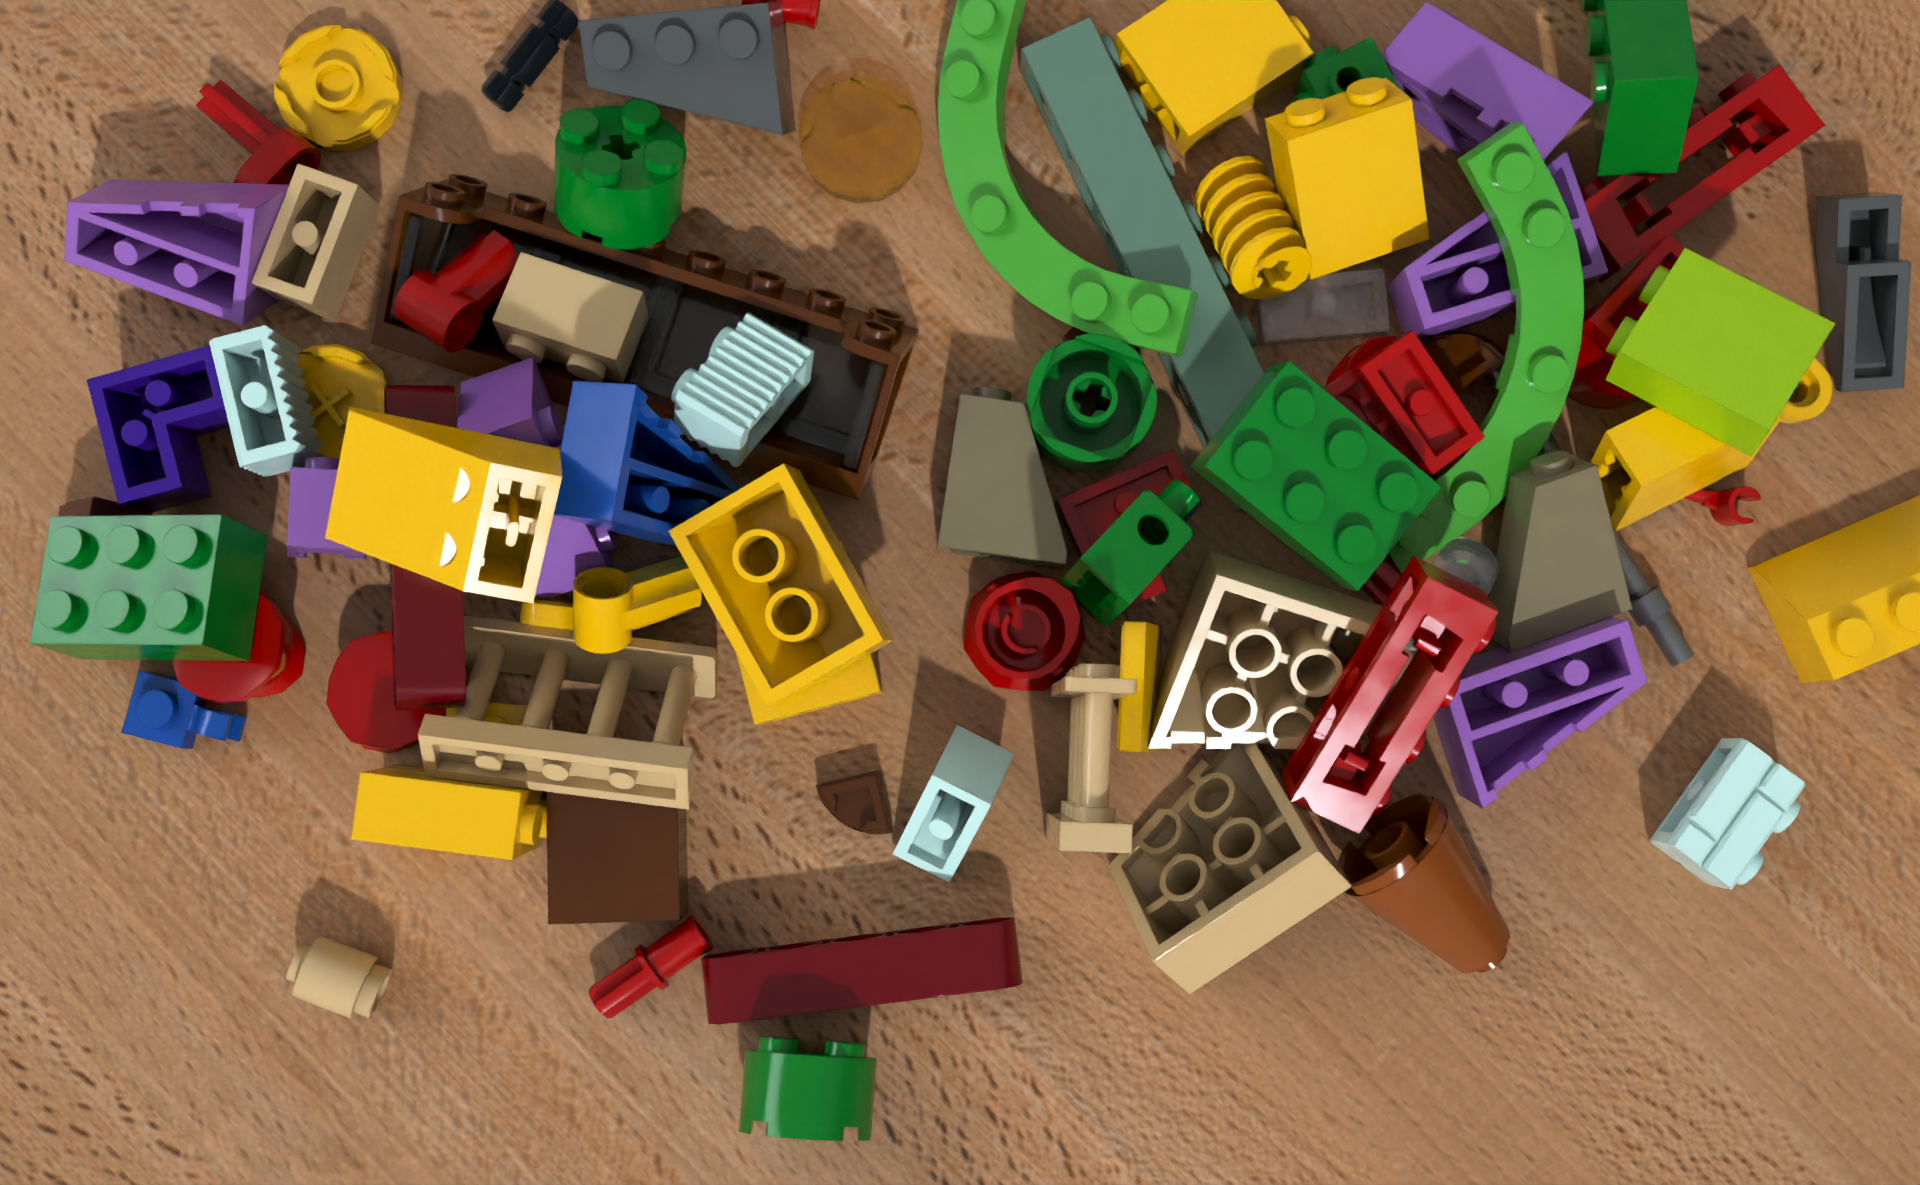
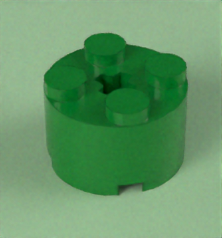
M634 99L626 102L623 106H599L586 110L571 109L562 114L555 139L554 210L560 223L573 235L582 239L583 230L589 234L602 237V247L617 250L639 249L662 241L670 234L671 224L676 219L679 221L682 211L687 154L686 145L676 128L660 117V109L655 104L642 99Z
M1088 333L1054 346L1040 358L1031 374L1024 405L1037 449L1048 460L1070 471L1093 473L1113 469L1137 449L1154 420L1157 407V392L1154 381L1144 364V360L1133 347L1112 336ZM1087 392L1098 396L1097 407L1102 409L1096 410L1092 417L1081 414V404L1077 402L1082 401Z
M761 1036L758 1040V1049H745L739 1132L751 1134L754 1121L767 1122L766 1136L843 1141L844 1127H858V1141L871 1140L877 1058L864 1056V1043L825 1041V1052L813 1053L799 1052L800 1039Z

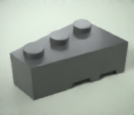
M782 2L579 20L588 87L780 135L796 130Z

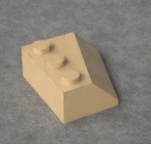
M1208 550L1163 665L1148 748L1171 749V743H1203L1207 749H1231V744L1256 743L1272 744L1274 749H1296L1382 606Z
M1231 744V749H1221L1209 764L1201 759L1186 776L1192 782L1191 785L1170 809L1158 808L1132 838V853H1119L1108 866L1152 962L1189 994L1352 887L1307 809L1290 801L1281 776L1282 772L1262 744Z

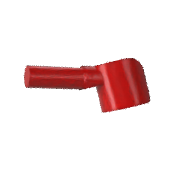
M1747 486L1719 491L1703 488L1684 497L1685 499L1700 503L1701 506L1710 508L1714 520L1726 526L1749 524L1754 521L1737 514L1734 507L1735 499L1742 501L1761 500L1759 492Z

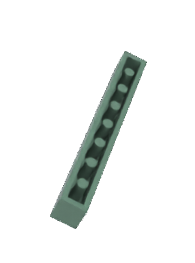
M1089 17L1022 48L1019 70L1118 274L1193 290L1198 294L1182 358L1159 352L1156 353L1204 449L1267 369L1263 371L1252 349L1258 345L1251 322L1243 312L1235 314L1225 292L1230 290V283L1223 265L1216 256L1207 257L1198 238L1203 233L1195 208L1189 200L1180 201L1171 183V180L1175 179V171L1167 151L1161 144L1153 146L1143 126L1148 123V117L1139 94L1134 88L1126 91L1116 71L1121 68V62L1112 39L1107 33L1099 36ZM1227 497L1233 511L1241 509L1240 506Z

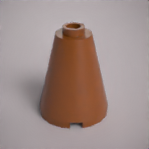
M1422 794L1412 795L1392 804L1366 823L1364 827L1371 836L1358 849L1349 841L1337 861L1352 885L1345 892L1462 973H1472L1475 971L1483 973L1496 967L1507 953L1506 946L1509 942L1510 931L1443 804L1434 796H1432L1431 803H1429Z

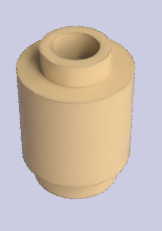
M320 935L312 946L305 943L300 945L290 963L286 980L294 982L292 996L350 1019H353L356 1014L371 1019L386 992L392 975V969L379 965V957Z

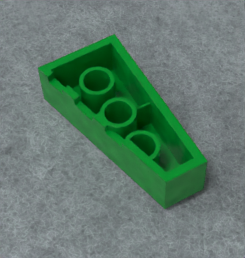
M1580 0L1581 12H1588L1585 51L1586 56L1591 58L1590 94L1591 100L1594 101L1597 176L1677 173L1699 78L1687 0Z

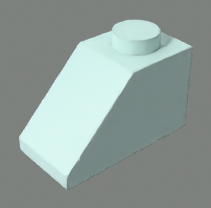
M957 725L893 855L950 883L986 816L1015 753Z

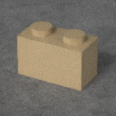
M298 163L251 283L277 301L336 321L380 205L358 184Z
M520 252L492 321L502 344L505 345V349L522 360L534 357L536 363H541L543 358L566 365V369L570 373L583 380L602 382L604 378L623 384L649 319L643 291Z

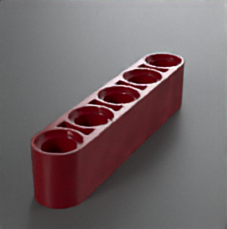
M385 385L384 413L457 428L454 385ZM389 563L395 710L464 707L466 701L463 591Z
M1013 917L983 919L728 951L701 957L709 1024L737 1023L1015 987L1023 983L1016 923Z

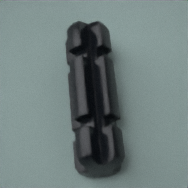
M548 0L536 16L540 19L537 26L530 23L500 62L505 67L501 72L494 70L482 85L481 91L484 96L499 109L505 112L513 110L524 96L520 91L524 85L531 87L560 48L556 45L560 39L566 41L578 26L579 20L575 13L564 3L558 0Z

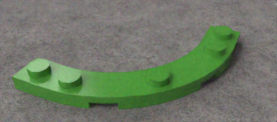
M957 0L940 74L938 128L945 175L955 206L968 233L986 260L1010 286L1029 302L1054 318L1085 333L1112 336L1132 347L1182 358L1198 294L1193 290L1110 272L1075 255L1045 229L1028 203L1017 178L1012 175L1004 147L1007 144L1005 97L1010 64L1026 1Z
M1511 122L1457 159L1485 209L1501 244L1507 265L1510 293L1516 296L1515 334H1509L1504 363L1495 389L1499 390L1497 397L1482 424H1477L1485 438L1435 474L1428 475L1442 488L1387 555L1390 563L1401 575L1413 555L1422 560L1427 559L1482 520L1506 497L1510 475L1530 468V461L1538 456L1547 442L1564 407L1574 378L1581 347L1584 319V283L1578 241L1568 209L1559 189L1523 123Z

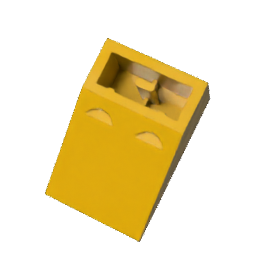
M349 407L325 538L461 591L533 603L562 480L560 449Z

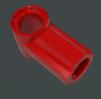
M493 230L488 235L482 233L436 274L424 269L411 275L397 293L394 302V314L397 319L444 350L451 353L460 351L468 345L479 330L483 320V312L503 295L519 254L513 248L511 241Z

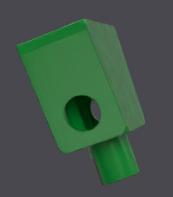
M1172 480L1158 496L1152 491L1145 489L1084 553L1059 583L1073 590L1077 603L1105 628L1138 597L1194 536L1192 528L1186 523L1201 508L1202 503L1199 497L1189 486L1179 480Z

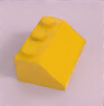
M783 463L668 531L766 707H770L840 672L895 640L799 469Z
M1920 495L1748 568L1800 683L1834 681L1920 644Z

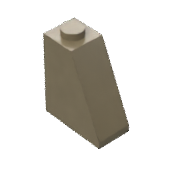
M991 387L974 388L973 395L960 393L938 540V552L1062 570L1066 564L1068 551L1024 403L1011 401L1012 393L1009 391Z
M1555 451L1540 455L1530 461L1531 468L1514 473L1509 478L1489 599L1499 611L1495 618L1496 627L1492 639L1510 652H1515L1632 610L1598 467L1591 462L1571 455L1568 451Z

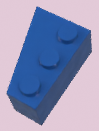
M573 381L560 451L562 480L554 511L555 516L677 548L668 532L669 530L741 488L704 451H694L680 438L682 429L672 419L660 418L645 403L648 396L636 384Z

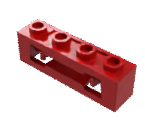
M1780 65L1760 79H1757L1752 71L1741 76L1718 94L1724 104L1710 114H1707L1702 106L1691 111L1679 165L1733 126L1730 121L1733 118L1740 125L1721 140L1735 158L1648 219L1645 223L1649 229L1638 237L1633 228L1656 211L1643 194H1640L1623 208H1621L1617 199L1623 195L1628 200L1632 199L1667 173L1621 175L1608 185L1599 176L1580 189L1608 269V273L1598 279L1600 283L1648 251L1657 241L1675 232L1825 126ZM1755 142L1763 148L1756 154H1754L1751 148H1748Z
M1413 555L1281 773L1292 803L1358 834L1361 833L1371 815L1375 817L1384 810L1391 796L1392 782L1405 762L1410 763L1418 756L1425 742L1428 724L1438 708H1445L1455 697L1460 686V673L1472 654L1482 651L1493 636L1496 627L1495 618L1499 611L1482 589ZM1412 637L1414 640L1413 647L1418 650L1366 734L1370 742L1362 753L1360 750L1361 743L1358 740L1408 661L1409 655L1404 651V648Z

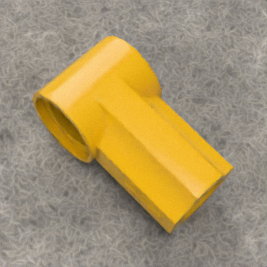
M682 556L627 573L611 567L587 569L580 572L573 582V640L577 646L588 652L600 654L618 652L629 645L633 630L691 612L693 608L701 606L702 591Z

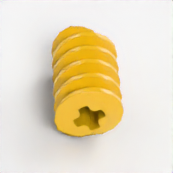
M1239 156L1224 161L1212 169L1199 184L1195 194V208L1204 221V227L1212 238L1214 248L1221 256V262L1230 275L1232 285L1239 294L1249 299L1261 300L1279 297L1294 290L1308 277L1312 269V256L1304 248V241L1299 232L1294 229L1295 223L1288 212L1285 211V204L1280 196L1276 194V187L1270 177L1267 176V170L1261 160L1252 156Z

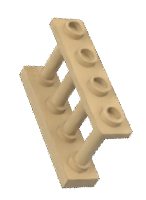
M464 616L465 665L473 668L466 686L465 706L458 708L455 717L425 714L418 732L425 776L689 810L694 791L693 748L679 746L691 696L715 697L718 686L717 650L715 648L687 642L677 643L632 637L629 645L618 652L608 654L592 653L576 645L573 640V630L535 626L498 618L487 619ZM499 672L537 676L522 724L519 726L483 721ZM563 680L601 684L586 734L548 729ZM627 688L665 692L653 742L613 738Z
M1078 664L1077 667L1069 669V672H1065V677L1051 685L1050 698L1071 699L1067 800H1061V812H1046L1045 838L1059 851L1132 853L1133 824L1115 817L1116 808L1109 806L1112 700L1134 695L1137 689V679L1120 678V665Z

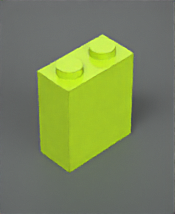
M1684 248L1671 270L1659 265L1649 279L1638 299L1648 305L1640 319L1636 321L1626 316L1615 332L1606 352L1616 356L1605 380L1752 457L1771 430L1836 323Z

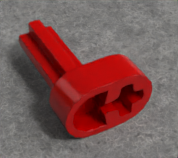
M219 80L213 87L207 83L199 91L203 98L196 104L197 108L252 154L237 172L233 183L289 185L298 163L316 170L318 169L321 161L319 149L292 128L280 130L224 81Z

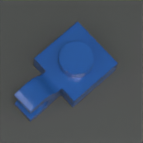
M139 671L121 733L181 749H192L197 734L222 741L227 739L240 741L247 717L205 706L206 700L179 685L176 678L153 672Z

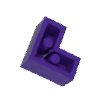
M210 345L87 379L119 505L147 513H154L211 497L196 436L229 427V422Z

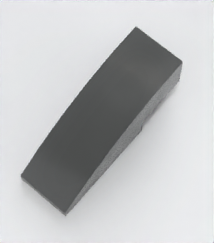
M1874 192L1816 196L1815 238L1820 310L1822 317L1836 323L1826 338L1825 343L1835 389L1840 392L1904 388L1911 261L1899 259L1902 195Z

